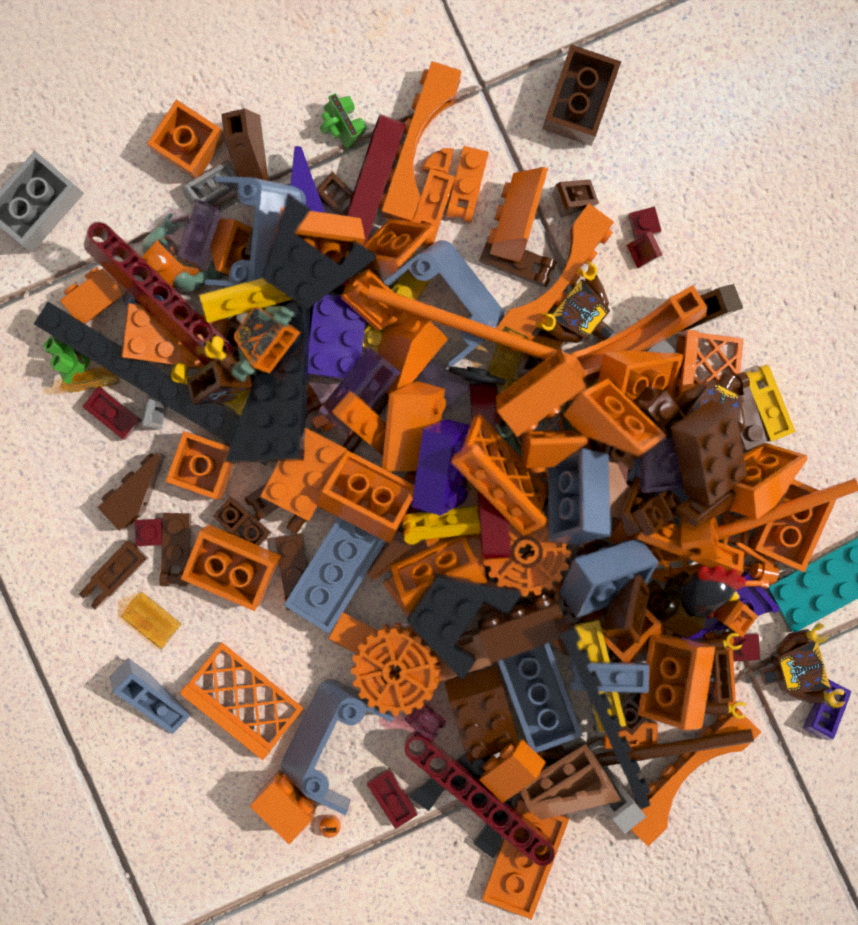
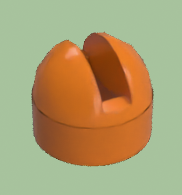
M332 814L324 816L319 825L321 834L326 838L337 836L341 828L339 818ZM323 826H324V827H329V828H335V827H336V831H335V830H325V829H323Z

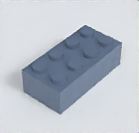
M549 643L498 661L528 745L536 753L583 736Z

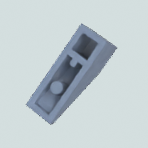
M127 658L110 676L113 693L171 734L191 716L190 712L150 673L130 658Z

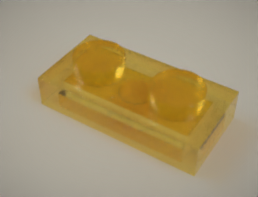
M506 326L502 330L529 340V337ZM497 344L487 371H490V375L506 380V383L511 384L516 375L523 352Z

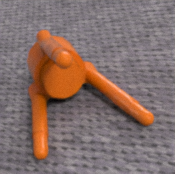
M736 542L738 548L760 560L759 562H754L752 566L743 564V570L750 571V575L754 578V580H746L745 586L768 588L769 585L775 584L779 576V568L775 565V560L766 558L741 542Z

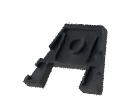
M288 193L284 201L285 206L282 216L279 217L274 242L271 244L264 266L262 278L306 308H310L372 262L377 256L354 240L341 260L336 262L302 239L295 232L311 209Z
M436 573L407 616V622L443 661L464 680L477 659L474 654L455 645V643L484 601L509 614L522 593L517 587H500L495 583L487 582L483 584L472 582L471 579Z
M464 753L456 760L480 780L485 771L483 766L492 756L469 762L466 753ZM456 775L451 779V782L456 786H460L466 779L461 775ZM431 777L422 786L414 789L409 797L429 811L445 788ZM479 792L475 793L472 797V800L476 803H481L486 799V795ZM514 795L506 800L509 805L512 804ZM498 810L493 814V818L502 820L506 817L507 813L503 810ZM486 823L475 838L474 845L494 858L501 835Z

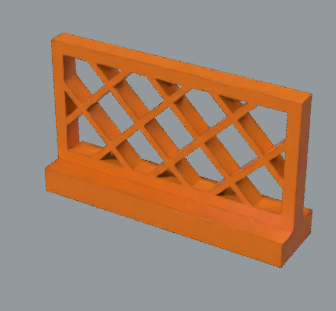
M696 330L678 332L676 352L682 354L683 359L673 400L682 392L694 386V383L702 384L711 379H714L717 383L719 380L717 374L726 367L732 376L735 377V375L739 374L741 371L744 338L699 333ZM699 339L706 340L712 347V350L704 357L698 350ZM726 343L735 344L734 355L729 359L720 350ZM716 352L724 364L714 371L706 360ZM701 364L710 374L702 382L695 376L696 368ZM738 388L734 389L733 393L738 395Z
M480 414L473 417L462 450L453 456L452 463L523 536L545 526L547 518L542 514L548 491L547 484L535 472H530L529 468H525L521 464V457ZM480 429L484 432L486 439L482 437ZM486 445H488L491 456H489ZM498 448L501 450L503 457L500 456ZM503 464H506L509 475H507ZM516 467L519 469L521 476L518 475ZM521 482L524 484L526 493H524ZM533 485L538 489L537 494L535 493Z
M665 522L652 535L646 537L641 530L633 534L629 540L638 539L651 544L646 546L651 552L656 551L659 557H655L659 562L657 565L663 564L666 568L665 570L655 569L651 578L664 583L682 571L690 575L698 571L701 566H722L724 570L736 569L738 576L743 572L744 552L718 542V559L692 560L700 564L690 565L688 562L689 554L697 553L701 550L699 548L683 549L681 545V527L669 522ZM663 550H667L674 554L665 556ZM682 561L684 566L672 568L670 563Z
M223 642L220 643L179 693L262 760L266 758L271 749L304 709V707ZM223 650L231 656L232 668L217 670L216 657ZM235 660L243 667H235ZM211 663H213V670L206 671ZM247 669L250 671L253 684L237 686L236 670ZM232 671L234 687L218 688L217 673ZM213 673L215 689L203 690L196 684L203 674ZM255 676L263 683L256 684ZM253 687L254 703L239 705L237 689ZM256 687H270L273 692V701L258 703ZM234 690L236 705L224 707L219 701V691ZM215 692L216 699L208 693ZM276 693L283 698V700H276ZM288 702L296 708L290 718L278 719L277 703ZM274 704L275 720L259 722L258 706ZM255 706L256 722L244 723L240 719L239 708ZM229 709H236V715L229 711ZM279 722H286L279 730ZM276 723L277 734L269 743L261 736L260 725ZM257 725V732L249 726Z

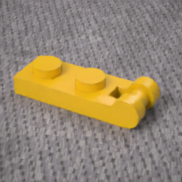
M765 364L760 366L755 372H745L750 380V389L769 438L768 442L795 433V428L770 367ZM763 380L766 387L759 389L756 382Z
M477 506L452 509L442 516L430 512L412 513L405 515L402 520L405 529L404 540L408 544H416L423 539L481 533Z

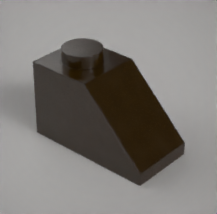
M735 285L719 287L701 295L702 300L707 306L706 317L686 327L684 331L743 309Z

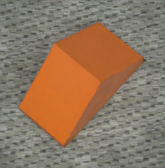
M739 600L727 602L713 615L714 618L739 634L742 638L758 617Z

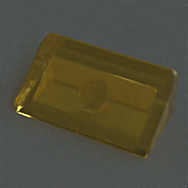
M98 367L87 369L83 373L76 372L70 384L62 381L60 389L63 392L75 393L95 389L98 386L116 385L120 383L119 376L106 368Z
M140 592L131 600L121 615V618L161 650L181 626L177 619L143 592Z

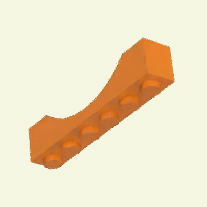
M431 61L429 70L424 69L420 80L423 88L421 94L416 93L412 109L415 112L413 118H408L405 124L404 134H407L404 144H399L395 156L399 160L396 169L391 168L387 180L390 187L388 193L383 192L379 204L384 218L413 222L420 201V194L414 177L416 149L431 121L443 110L453 105L461 82V70Z
M588 203L570 229L569 256L558 281L538 299L524 306L510 309L496 329L533 341L535 337L532 333L537 327L536 322L545 324L546 318L541 313H548L553 305L557 308L567 296L563 293L568 284L573 287L581 277L577 273V269L581 268L584 263L586 264V261L592 262L598 254L594 249L600 242L604 245L613 234L610 228L614 221Z
M691 285L667 299L650 314L622 332L596 345L573 352L570 355L576 356L574 365L581 373L584 383L587 384L600 376L604 353L622 350L646 351L706 317L707 306L694 285Z
M735 707L736 713L743 714L738 708ZM728 713V715H717V720L711 726L704 727L699 732L698 737L751 728L753 738L755 739L761 731L747 717L739 719L733 713ZM751 743L679 754L680 757L673 764L670 763L663 768L660 773L661 777L655 783L651 782L648 784L651 793L647 794V798L651 806L642 809L646 818L631 830L649 847L667 829L673 799L686 778L700 765L714 757L744 751Z

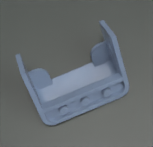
M215 176L214 182L237 190L238 198L243 204L255 206L250 260L235 262L230 269L229 281L205 279V285L225 289L262 278L271 244L274 242L280 209L285 206L286 195L290 193L304 204L306 203V198L301 189L291 185L256 178Z
M439 240L433 243L383 282L389 287L408 271L420 281H428L440 273L472 314L469 318L470 320L496 328L505 317L501 306L455 247L446 240ZM461 331V336L467 346L444 364L447 368L454 366L486 339Z
M327 679L318 686L282 759L281 770L308 798L346 816L351 799L329 789L327 776L315 769L318 759L337 721L346 725H356L363 719L366 711L392 722L394 716L389 710L385 714L380 713L379 707L376 705L373 708L369 707V700L367 698L361 699L358 695L359 691L334 679Z

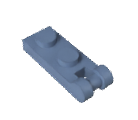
M571 661L573 680L570 681V689L586 691L573 661ZM592 662L587 665L590 672L596 671L602 686L598 687L599 692L648 693V663Z

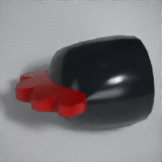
M701 566L698 571L690 574L684 580L680 588V596L683 604L692 614L711 618L727 602L739 599L736 590L746 585V579L738 576L736 569L724 570L722 566Z

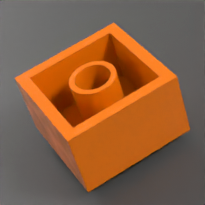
M176 99L147 142V145L155 154L195 179L203 174L225 139L220 127Z
M183 431L165 482L216 500L222 499L235 464L226 462L230 446Z
M279 769L257 792L249 807L290 845L313 820L317 805L315 804L316 801L302 793L290 781L287 775L283 774Z

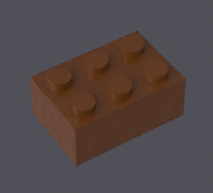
M571 44L542 130L592 146L622 61Z
M709 400L672 427L685 495L711 505L747 477L736 408Z
M548 593L537 595L532 598L533 602L524 605L522 602L515 603L509 614L506 612L497 614V611H493L481 616L482 620L478 621V629L490 664L562 639L554 621L563 618L554 594L548 595Z
M496 666L468 674L464 680L458 677L444 682L451 710L469 762L501 753L508 744L515 745L519 742Z

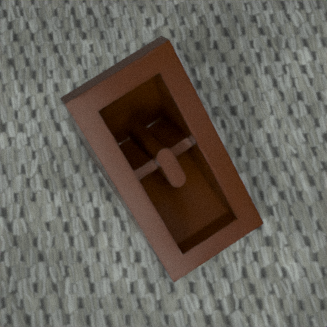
M591 179L559 182L555 185L552 192L561 218L584 210L588 203L592 206L599 204Z

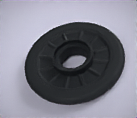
M455 366L449 367V372L463 376L464 380L483 385L488 383L504 385L506 383L505 379L490 375V371L469 366H467V369Z

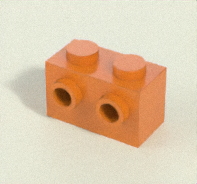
M98 267L94 268L84 276L87 279L79 286L77 283H74L63 291L66 296L60 300L73 317L85 324L127 293L104 268L101 270Z
M522 739L515 745L508 744L501 751L499 757L492 756L483 766L485 771L480 781L503 803L535 781L545 761Z

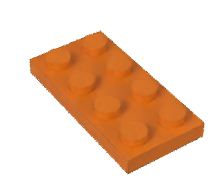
M131 303L127 305L121 358L174 366L180 362L187 365L188 368L202 369L205 366L142 305ZM173 314L176 319L184 320L179 314ZM220 319L209 323L223 336L229 320ZM193 333L197 339L204 340L202 335Z
M518 798L514 809L549 837L556 856L569 817L567 815H559L540 820L527 808L524 799ZM521 827L517 828L514 835L516 837H523L528 830ZM503 838L483 891L482 901L532 920L554 859L547 866H539ZM540 845L535 849V853L542 855L547 852L548 847Z

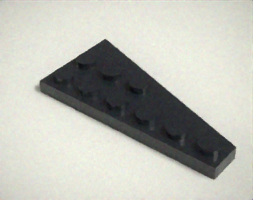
M294 299L280 304V306L286 307L289 311L295 313L294 317L291 316L288 324L297 329L300 334L270 373L260 369L257 370L226 462L304 461L311 307L306 308Z

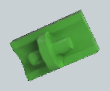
M336 93L328 97L329 102L324 106L325 113L321 115L324 123L320 126L322 134L331 133L334 139L340 137L347 149L352 147L356 139L365 133L367 126L361 118L350 120L348 114L353 113L355 109L350 96L338 98Z
M52 335L43 345L45 352L53 355L50 361L52 370L58 371L62 381L70 384L76 372L83 373L90 364L88 357Z

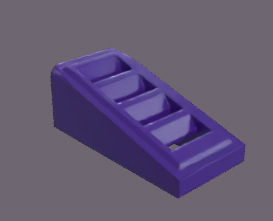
M828 679L831 688L827 690L828 693L838 688L842 689L845 693L839 695L841 696L839 700H835L838 702L843 701L845 704L832 709L825 704L814 703L805 720L803 729L823 740H834L852 691ZM822 712L830 715V718L822 716ZM818 722L826 725L825 728L819 726Z

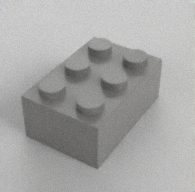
M34 150L0 189V227L20 245L33 252L84 193Z

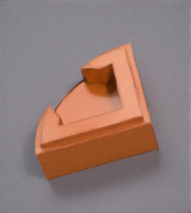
M443 148L433 153L424 162L422 171L429 172L431 168L448 174L454 149Z

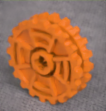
M549 518L546 519L545 526L525 536L509 522L511 558L484 560L485 567L491 568V571L488 573L492 579L497 577L499 580L497 585L500 587L508 586L510 588L512 586L519 588L522 596H528V593L531 591L535 595H540L542 588H546L548 591L551 590L554 580L557 582L562 580L561 571L568 570L569 565L565 560L571 557V551L566 550V546L569 544L549 541ZM527 545H530L532 547L531 551L535 552L534 556H528L527 560L521 558L522 553L519 554V549H525Z
M395 623L392 628L388 624L382 625L381 629L378 631L374 629L359 644L357 653L352 658L355 666L351 668V674L356 675L353 685L360 688L361 692L358 695L361 699L367 698L369 700V707L373 708L376 705L379 707V712L383 714L389 710L393 716H398L400 711H404L407 715L411 714L415 707L421 709L426 700L429 701L432 698L441 679L439 674L442 671V664L437 663L440 656L410 625L407 628H402L401 623ZM398 665L402 670L400 671V673L399 670L397 672H394L392 667L394 666L396 668V666Z

